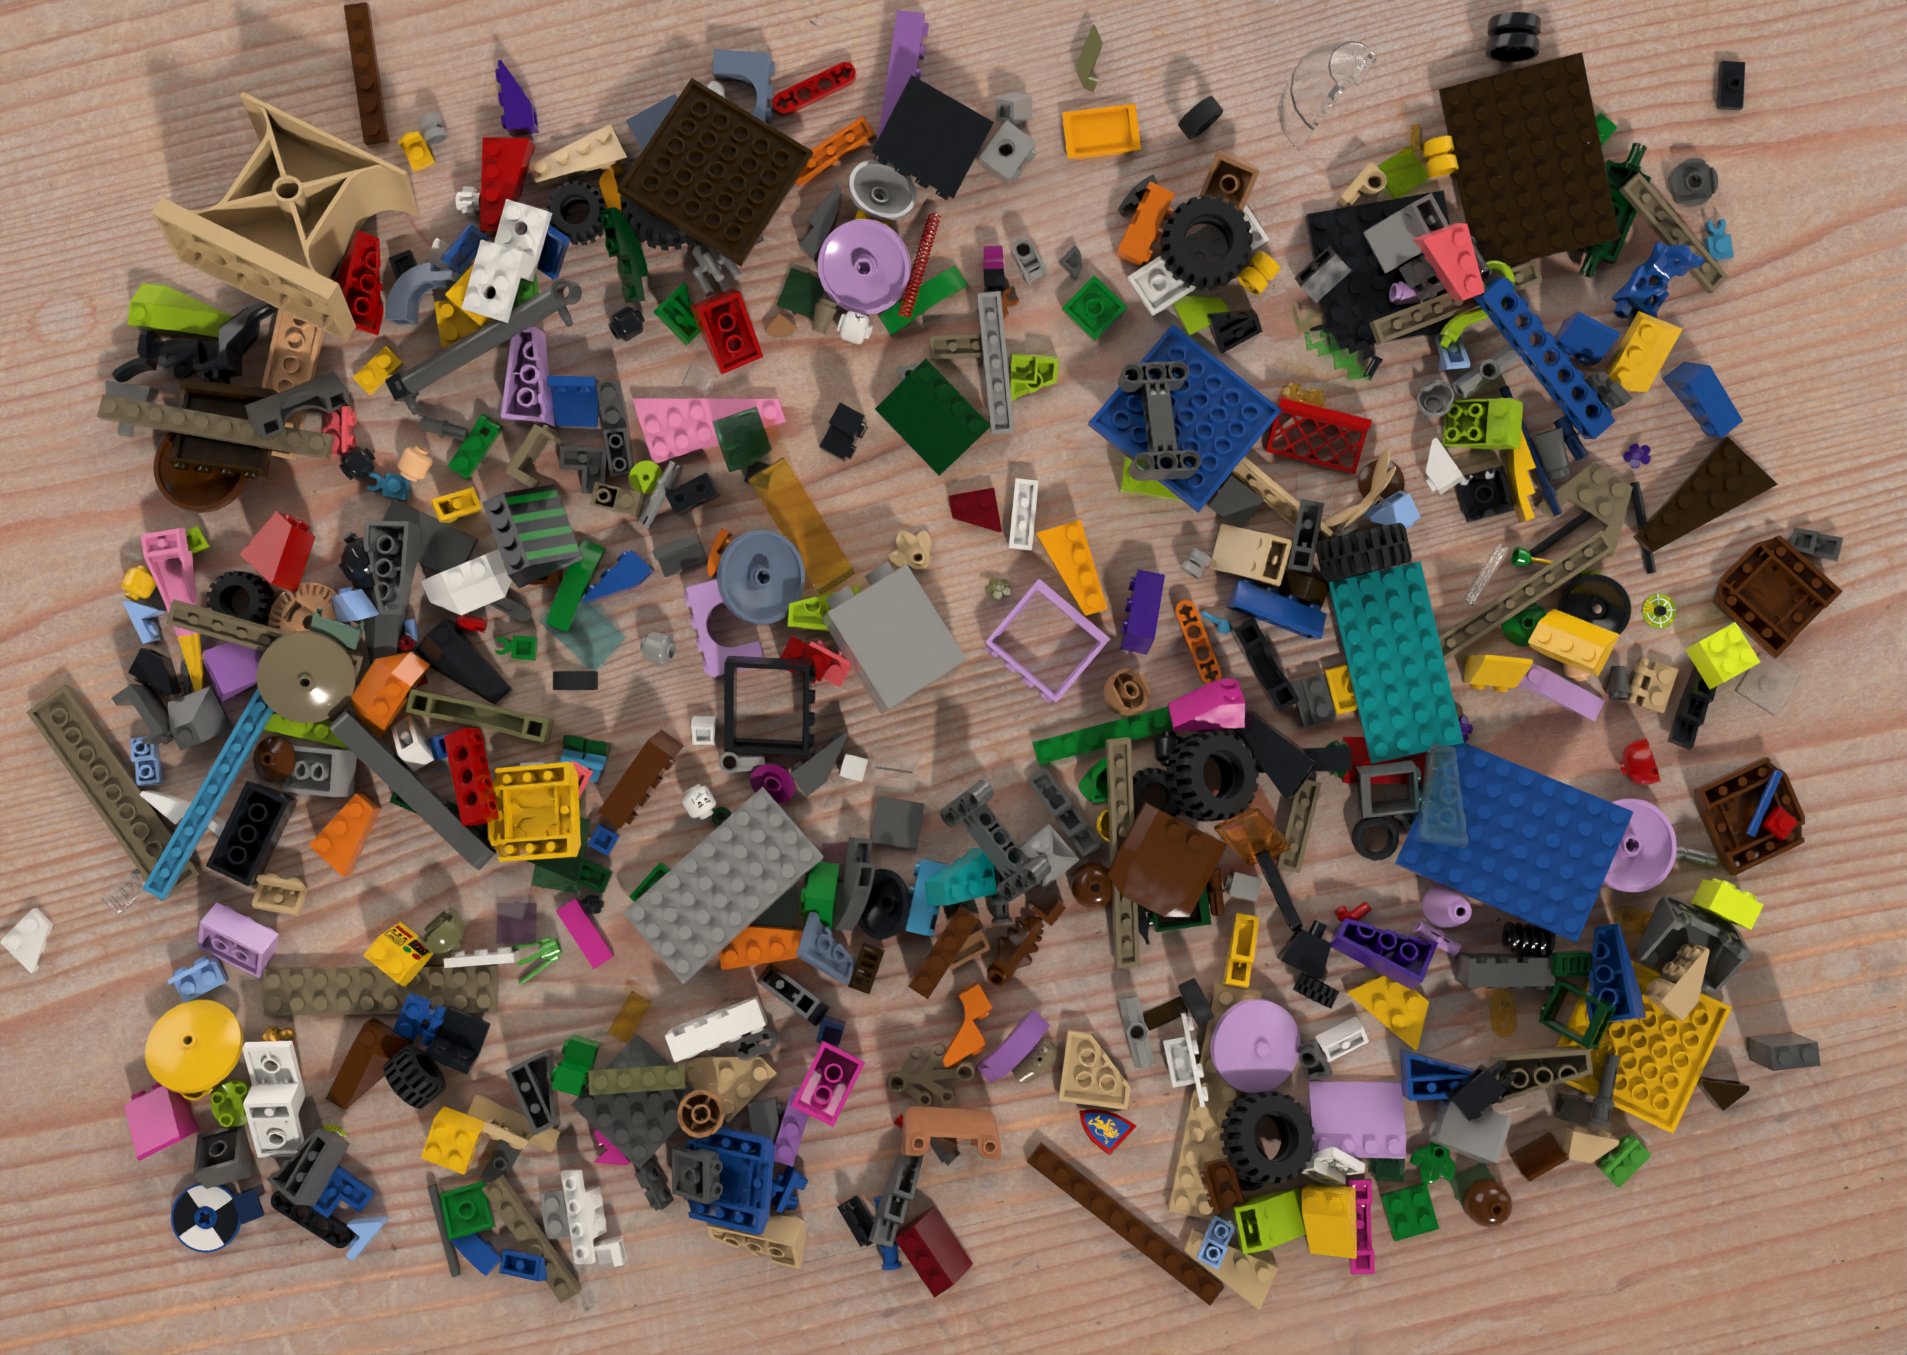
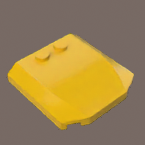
M573 762L496 768L494 773L497 774L493 782V791L498 807L499 819L488 822V840L491 846H495L500 856L497 857L499 862L577 857L581 846L578 773Z

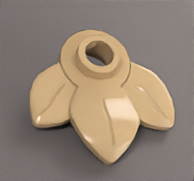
M923 530L915 537L907 531L898 532L896 537L898 550L888 555L890 561L899 568L907 564L908 567H912L914 570L926 569L931 562L929 550L932 546V540L929 534ZM917 555H922L921 561H915Z

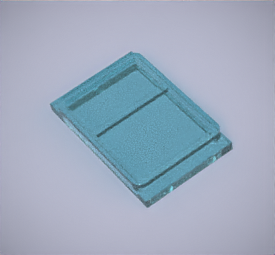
M582 599L577 607V614L568 633L546 624L548 612L540 623L593 671H596L603 665L605 660L626 639L596 609Z

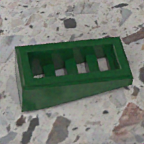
M1581 950L1553 952L1552 976H1589V971H1591L1592 952Z

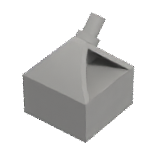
M1046 823L1019 846L1029 861L1037 856H1042L1050 863V874L1038 883L1043 890L1079 861V858L1049 823Z

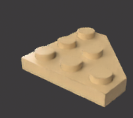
M1067 1030L1058 1100L1128 1110L1131 1086L1096 1039L1088 1032Z
M737 1055L718 1057L695 1056L685 1066V1080L695 1090L704 1089L711 1091L719 1097L724 1106V1120L729 1123L778 1071L762 1055L747 1061L739 1059Z

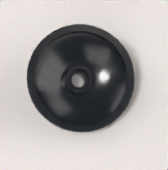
M1594 574L1580 577L1570 583L1561 595L1558 610L1621 635L1629 624L1632 606L1627 591L1619 582L1608 576ZM1597 604L1602 607L1600 613H1596L1594 610Z
M889 869L875 870L867 904L858 922L867 935L874 939L885 940L896 936L904 927L909 915L910 898L907 886L900 875Z

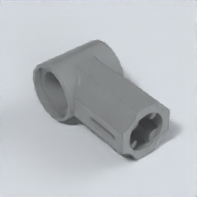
M725 752L719 759V766L725 773L754 771L758 766L765 764V754ZM726 756H733L736 759V766L733 768L726 767L723 762Z

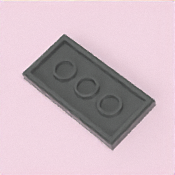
M393 498L382 520L409 521L422 526L420 552L417 562L440 573L468 562L479 540L446 523L439 522L438 519Z

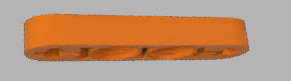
M1189 600L1178 602L1174 608V614L1201 681L1204 684L1212 682L1210 679L1205 678V675L1208 674L1206 667L1202 669L1200 667V664L1208 663L1211 660L1213 665H1209L1211 671H1216L1217 674L1214 676V681L1221 680V669L1196 606ZM1182 604L1186 607L1190 606L1191 611L1188 612L1190 619L1193 617L1196 619V621L1189 622L1185 626L1182 621H1187L1185 614L1180 615L1179 610L1182 609ZM1192 625L1200 629V635L1196 639L1190 638L1187 634L1188 628ZM1199 647H1205L1208 650L1207 659L1199 660L1196 657V650Z

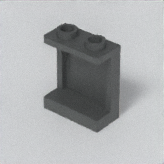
M130 684L111 698L116 706L134 705L151 730V734L141 740L144 745H158L161 743L166 745L175 740L170 731L168 709L151 685Z

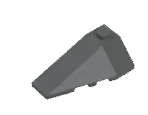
M365 521L363 545L370 561L368 566L370 573L373 574L374 592L380 615L404 616L420 552L422 526L409 521Z

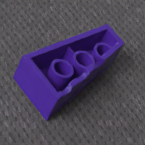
M1345 918L1337 926L1330 941L1331 948L1411 990H1414L1423 982L1438 942L1431 940L1427 942L1420 940L1416 936H1405L1397 934L1393 930L1378 929L1374 925Z

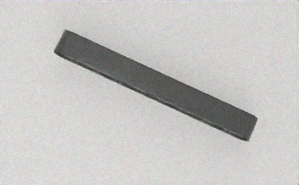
M345 709L329 726L330 730L474 868L481 870L497 853L472 826H462L460 815L354 713Z

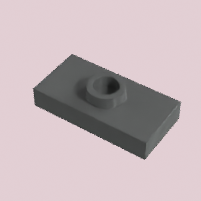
M501 1139L480 1178L488 1183L501 1175H504L507 1179L522 1149L512 1148L508 1145L509 1142Z

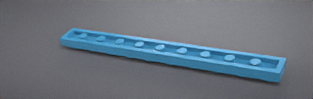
M258 688L142 888L162 900L168 898L274 713L261 697Z

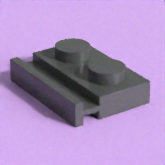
M1324 674L1290 682L1300 701L1296 702V707L1302 727L1336 719Z

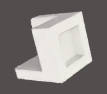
M623 1235L598 1240L593 1244L594 1252H597L600 1265L612 1262L614 1267L624 1265L627 1255Z

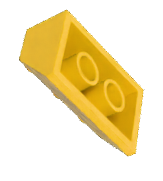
M1638 311L1605 373L1608 374V377L1613 382L1617 381L1628 391L1648 392L1683 329Z
M1553 608L1538 622L1528 643L1535 652L1598 677L1620 635Z

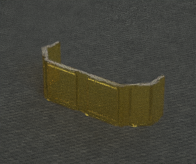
M784 457L748 479L783 536L790 540L797 548L803 560L805 571L820 597L856 575Z

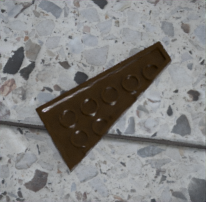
M1725 437L1633 538L1646 551L1652 553L1778 484L1729 437Z

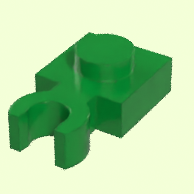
M513 635L512 642L504 637L496 638V641L504 642L505 644L503 650H495L496 654L506 655L511 652V659L536 661L537 637Z

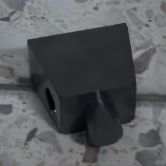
M1314 919L1309 932L1302 928L1295 930L1277 958L1321 980L1331 949V943L1322 938L1327 925Z

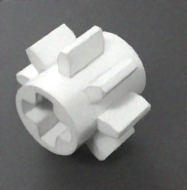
M463 186V192L456 193L457 210H462V214L465 216H476V211H480L481 193H477V189L474 187Z

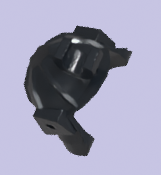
M349 532L343 536L344 541L348 545L344 548L339 567L347 579L352 582L355 589L363 590L370 588L375 583L373 574L370 573L368 566L370 561L368 553L364 549V538H358L355 533Z

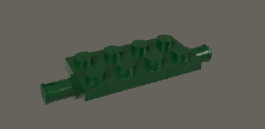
M1641 143L1632 144L1627 160L1623 163H1616L1609 159L1605 162L1619 239L1576 249L1586 254L1583 265L1579 270V274L1582 276L1585 272V277L1592 278L1599 260L1612 265L1616 263L1637 213L1635 208L1619 190L1635 174L1640 173L1648 183L1651 177L1643 174L1640 170L1641 167L1639 165L1647 150L1645 145H1642V148H1640Z

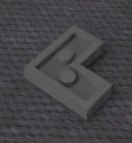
M560 446L559 469L582 471V494H592L595 482L607 484L608 460L605 447Z

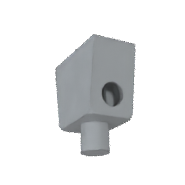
M108 380L105 383L106 395L155 404L159 396V390L147 386ZM119 423L118 435L133 437L134 425Z

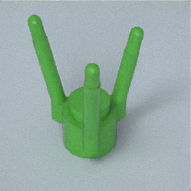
M548 936L539 940L510 945L511 949L542 944L539 947L538 953L518 961V966L540 957L543 960L548 958V960L519 981L520 985L551 963L559 960V956L563 952L556 937L551 939Z

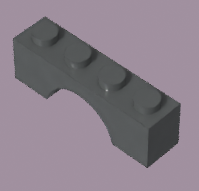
M333 371L248 404L245 407L249 423L263 440L285 431L286 420L295 412L304 409H319L331 413L341 409L342 406L350 405L347 387Z

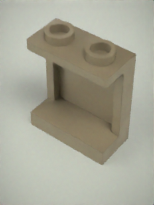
M534 424L505 472L531 488L537 487L540 481L530 476L529 472L550 440L561 446L564 442L559 439L561 434L545 424L542 427Z

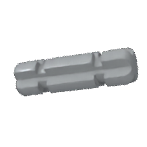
M1677 846L1676 858L1704 864L1709 867L1717 866V855Z

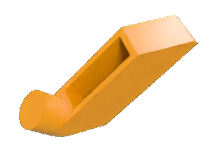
M620 162L611 165L610 169L604 170L599 184L607 209L617 207L623 214L620 202L621 194L618 193L619 186L615 177L624 174Z

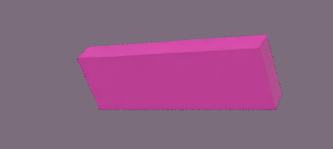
M577 897L556 910L593 969L615 956L588 914L583 912V907H581Z

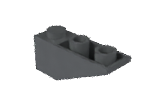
M839 731L829 739L831 744L825 748L822 745L810 753L813 756L805 763L802 759L792 767L794 772L790 775L806 797L827 782L849 736L848 732L842 734Z

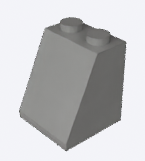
M1449 1098L1441 1099L1437 1105L1438 1115L1436 1121H1433L1429 1129V1134L1431 1135L1429 1141L1480 1163L1498 1164L1512 1118L1485 1108L1484 1113L1479 1118L1469 1121L1458 1111Z

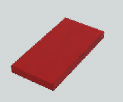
M1343 736V742H1346L1348 747H1351L1352 770H1348V774L1342 776V783H1357L1356 766L1372 765L1370 764L1364 737ZM1437 749L1373 764L1412 760L1415 766L1420 768L1421 781L1418 784H1431L1437 771ZM1406 773L1370 777V783L1407 784Z

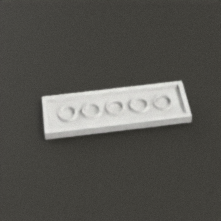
M1246 205L1243 212L1245 213L1244 220L1249 221L1251 225L1249 232L1253 234L1252 253L1267 243L1269 238ZM1210 224L1184 240L1188 253L1194 259L1203 263L1220 261L1225 256L1228 248L1224 234L1217 227ZM1161 255L1127 277L1128 282L1151 317H1154L1196 289L1192 285L1189 288L1183 286L1184 282L1180 279L1176 281L1172 277V271L1166 270L1164 266L1165 259H1162Z

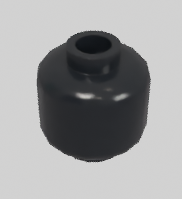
M627 306L610 317L611 323L608 326L617 340L621 339L627 342L643 332L642 323L645 322V319L639 310L634 311L631 307Z
M355 446L340 457L341 464L339 468L349 480L355 479L360 481L374 471L375 465L373 461L376 458L368 448L363 450Z
M1163 732L1162 736L1154 741L1155 759L1161 762V766H1170L1168 762L1170 755L1175 754L1174 748L1183 740L1182 737L1176 736V732Z

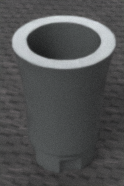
M1563 427L1530 437L1548 480L1571 474L1564 443Z

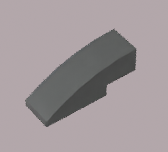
M838 185L807 220L808 226L812 230L799 244L800 249L813 261H816L819 257L822 244L834 230L837 223L842 199V191Z

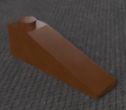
M376 1018L365 1022L353 1042L326 1099L347 1110L385 1076L383 1071L384 1064L406 1045H412L413 1040L392 1033L393 1028Z

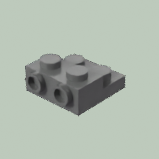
M680 1146L672 1148V1194L703 1204H709L720 1199L723 1186L719 1183V1173L722 1170L723 1164L719 1160V1153L703 1148L696 1151Z

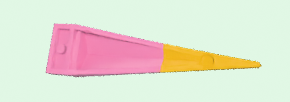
M185 528L141 535L145 561L156 582L168 614L174 599L197 606L192 551H188ZM173 626L185 658L194 692L203 689L205 686L200 633Z

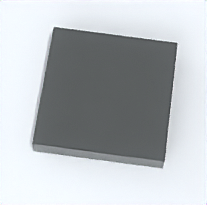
M879 796L872 842L917 850L925 803Z

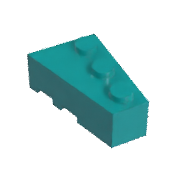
M981 847L969 849L963 857L957 858L948 868H943L924 882L927 906L951 905L997 893L993 863Z

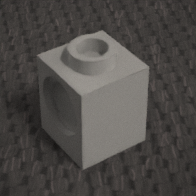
M1231 870L1230 875L1227 874L1225 877L1224 888H1226V893L1229 895L1257 901L1262 878Z

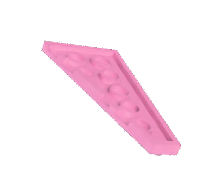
M632 398L652 461L657 465L786 422L779 399Z

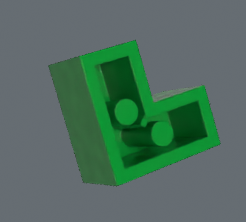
M818 862L805 874L804 883L807 884V888H802L800 916L804 917V926L806 925L809 912H816L820 917L819 921L822 925L830 930L832 929L840 864Z
M573 1035L569 1040H565L562 1048V1053L565 1056L563 1062H559L558 1066L554 1067L550 1080L553 1081L551 1089L579 1097L588 1087V1071L593 1070L601 1042L578 1035Z

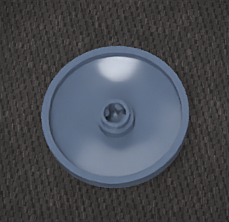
M754 530L743 533L726 547L720 558L717 570L719 593L726 607L738 618L754 624L777 622L788 615V604L800 601L805 586V568L801 555L790 540L774 531Z

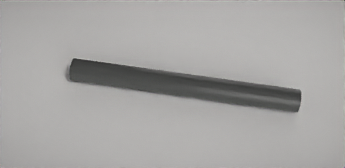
M437 1184L428 1186L427 1189L451 1276L456 1277L461 1272L454 1246L451 1242L452 1240H448Z

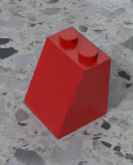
M276 511L239 555L270 584L296 593L316 536L309 531L311 527L302 519L297 520L289 513L283 515Z

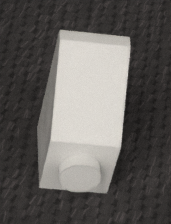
M1436 437L1432 440L1426 467V474L1429 478L1425 481L1433 492L1438 490L1441 495L1464 480V476Z
M411 714L391 726L398 756L414 772L434 760L430 744Z

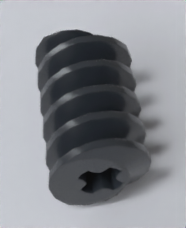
M1510 921L1505 923L1502 933V944L1504 947L1509 944L1511 952L1515 950L1517 945L1520 953H1523L1525 947H1527L1529 954H1532L1534 948H1536L1538 955H1542L1544 949H1546L1547 956L1552 955L1556 934L1536 925L1533 927L1530 924L1523 926L1522 923L1514 925Z

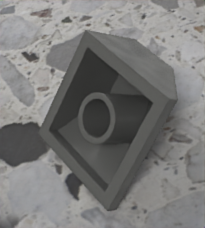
M212 685L167 703L170 731L180 751L200 744L232 728Z

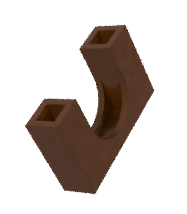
M959 902L956 905L933 948L924 960H920L909 977V988L929 999L979 922L980 917L977 911L963 902Z

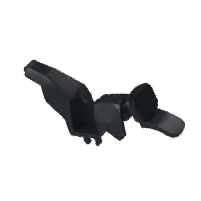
M264 301L246 307L220 327L219 343L216 345H207L198 339L178 338L161 341L158 334L154 331L144 330L140 333L137 347L140 357L116 368L112 376L116 381L122 383L140 373L156 371L157 364L164 369L174 365V376L180 380L181 378H188L197 371L202 381L208 379L210 382H217L219 379H223L224 383L230 384L231 377L243 376L242 357L258 339L260 321L275 313L278 308Z

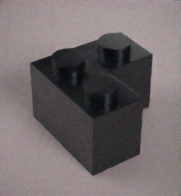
M840 402L829 421L830 427L819 448L845 463L847 458L852 459L857 449L854 445L858 438L862 439L868 427L865 415Z

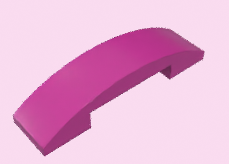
M1349 1179L1347 1180V1186L1355 1187L1357 1234V1258H1349L1351 1274H1375L1371 1229L1372 1180Z

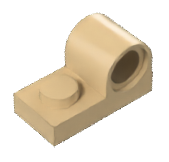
M1370 162L1336 203L1342 208L1347 203L1352 205L1361 195L1360 193L1366 197H1376L1386 185L1387 179L1385 174L1374 163ZM1368 180H1375L1378 188H1372Z

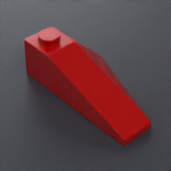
M356 230L335 282L339 283L355 322L356 328L354 330L379 335L384 314L380 295L382 283H380L379 268L381 267L380 240L378 237Z

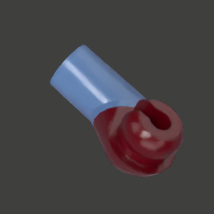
M416 619L404 620L405 633L398 641V646L403 651L411 650L418 642Z

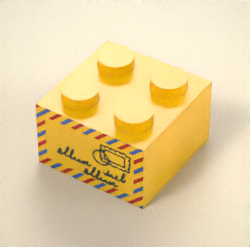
M443 1106L434 1117L421 1158L465 1175L476 1157L484 1134L482 1129L485 1121Z

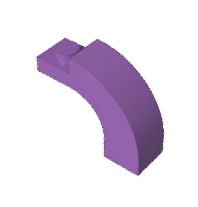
M1034 1009L1020 1019L1007 1038L995 1050L983 1058L975 1068L991 1084L998 1078L1002 1079L1032 1050L1050 1025Z

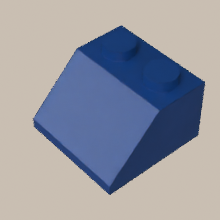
M1578 311L1562 322L1555 339L1559 349L1577 358L1578 363L1584 366H1593L1603 359L1618 339L1620 332Z

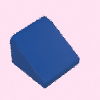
M455 731L429 738L435 761L448 757L444 736Z

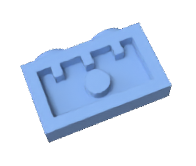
M204 956L193 962L194 967L187 970L185 966L172 973L174 977L167 980L169 985L175 984L184 1003L229 981L217 957L208 959L207 956Z

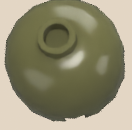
M449 908L450 913L447 914L443 911L424 928L427 933L423 937L419 934L417 941L428 951L435 954H444L448 951L455 952L463 944L461 939L465 934L464 920L453 908Z

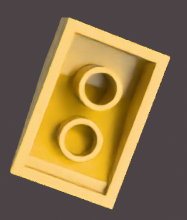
M1486 654L1466 656L1463 683L1471 684L1470 689L1485 690V686L1494 687L1493 691L1508 692V688H1516L1532 666L1533 659Z
M1318 1183L1306 1185L1302 1189V1215L1310 1254L1356 1259L1355 1187Z

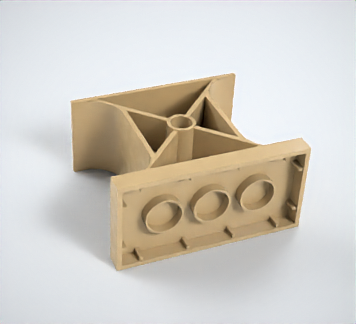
M242 92L240 95L261 143L225 197L215 206L204 210H187L161 198L151 214L178 260L347 342L356 325L339 283L330 280L329 277L349 248L356 230L360 231L366 220L372 215L381 211L397 210L418 218L419 211L406 171Z

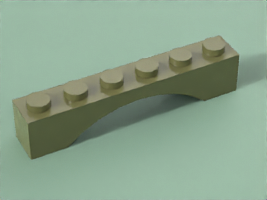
M420 689L410 690L406 708L408 713L477 726L543 743L550 741L554 719Z

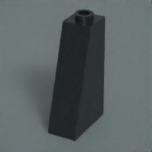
M1253 711L1245 713V728L1234 729L1237 735L1244 741L1245 746L1250 748L1251 754L1286 799H1293L1320 762Z

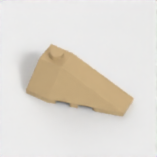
M769 1216L763 1233L758 1235L707 1223L709 1236L714 1240L735 1248H739L742 1245L752 1251L751 1254L755 1256L762 1253L772 1257L771 1262L801 1269L807 1232L804 1220L796 1216Z

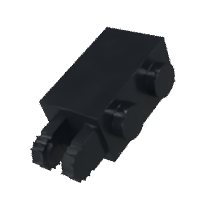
M1500 1060L1489 1069L1481 1064L1445 1095L1467 1120H1475L1484 1113L1486 1107L1501 1100L1502 1094L1506 1092L1504 1088L1516 1078V1074L1511 1071L1497 1080L1495 1076L1504 1070L1507 1063L1504 1060Z

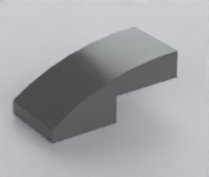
M1794 527L1790 544L1803 555L1838 562L1843 538Z

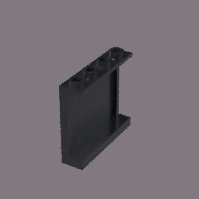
M911 75L872 153L876 155L874 160L885 166L888 162L896 166L894 171L907 178L908 174L916 177L915 183L926 189L930 185L937 189L935 194L941 198L948 200L951 197L954 199L994 122Z

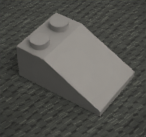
M293 746L296 756L295 767L290 776L283 780L282 792L327 797L354 796L357 755L352 750Z

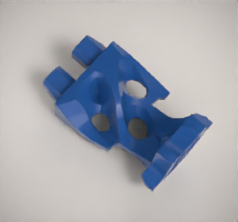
M1656 242L1648 260L1633 271L1630 280L1613 296L1612 299L1617 303L1613 313L1621 319L1628 318L1630 315L1632 319L1628 327H1630L1638 311L1658 319V310L1669 295L1666 291L1669 280L1675 275H1685L1689 269L1700 267L1705 259L1692 253L1690 247L1686 244L1668 246L1661 242ZM1651 276H1655L1657 278V282L1655 285H1651L1649 283V279Z

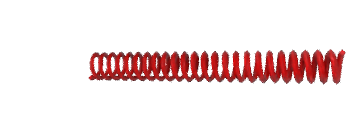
M931 213L926 220L927 223H925L923 235L921 236L922 239L920 240L921 243L916 252V259L914 260L910 280L905 289L906 292L904 293L898 317L900 314L904 317H912L910 313H913L911 309H914L913 305L916 304L914 301L917 300L920 284H922L920 280H923L921 276H924V268L927 267L929 252L932 251L933 240L935 239L936 231H938V223H940L939 219L930 216L935 215L940 218L939 214Z

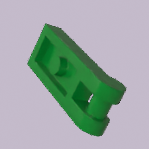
M482 413L447 467L469 480L502 432L504 426L498 422L494 423L488 415ZM484 428L490 430L487 437L481 433Z

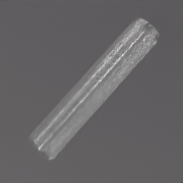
M1501 543L1496 544L1464 596L1463 601L1471 606L1477 603L1508 553L1509 548Z

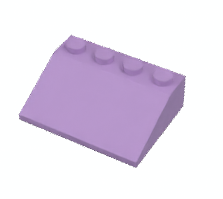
M1308 1080L1307 1113L1311 1118V1121H1309L1310 1127H1314L1315 1134H1312V1140H1315V1148H1311L1310 1153L1314 1154L1327 1148L1336 1147L1352 1157L1406 1159V1127L1401 1082Z

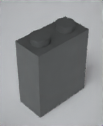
M1787 1032L1747 1037L1749 1060L1772 1071L1821 1066L1818 1042L1797 1033Z

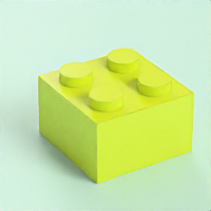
M1736 622L1685 649L1709 689L1728 681L1760 663V660Z
M1713 878L1712 881L1703 879L1691 902L1692 905L1732 925L1752 930L1764 904L1756 901L1757 896L1735 889V885Z

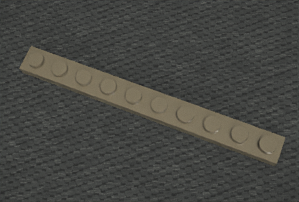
M104 394L102 395L97 414L98 418L107 421L330 460L335 439L330 434L285 427V431L262 440L249 423V420Z
M1603 530L1595 533L1441 634L1439 640L1444 661L1614 551V546Z
M1128 737L1106 740L1111 864L1134 822L1131 739ZM1112 883L1115 966L1117 969L1140 966L1138 904L1123 897Z

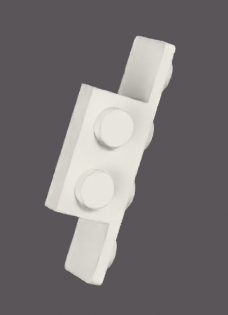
M1185 1012L1181 1013L1185 1037L1163 1041L1173 1088L1196 1083L1200 1107H1205V1101H1209L1207 1088L1202 1087L1200 1078L1204 1077L1202 1064L1196 1063L1195 1054H1199L1197 1041L1191 1039L1190 1031L1194 1030L1192 1017H1187Z
M564 1170L561 1172L574 1262L575 1264H593L596 1262L593 1239L607 1232L600 1186H592L585 1189L582 1170Z

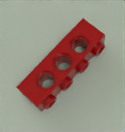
M463 728L445 735L444 741L462 826H480L499 819L481 729Z

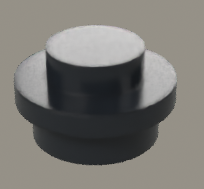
M589 895L586 896V899L581 900V907H583V912L598 914L604 907V901L599 896Z

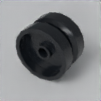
M1506 12L1491 17L1488 21L1487 30L1488 36L1491 37L1486 44L1487 57L1500 62H1521L1535 58L1539 54L1540 41L1537 36L1541 32V18L1527 12Z

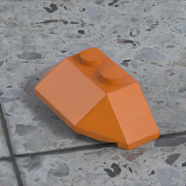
M413 652L375 659L351 696L356 716L382 740L407 703L410 690L416 689L431 664Z

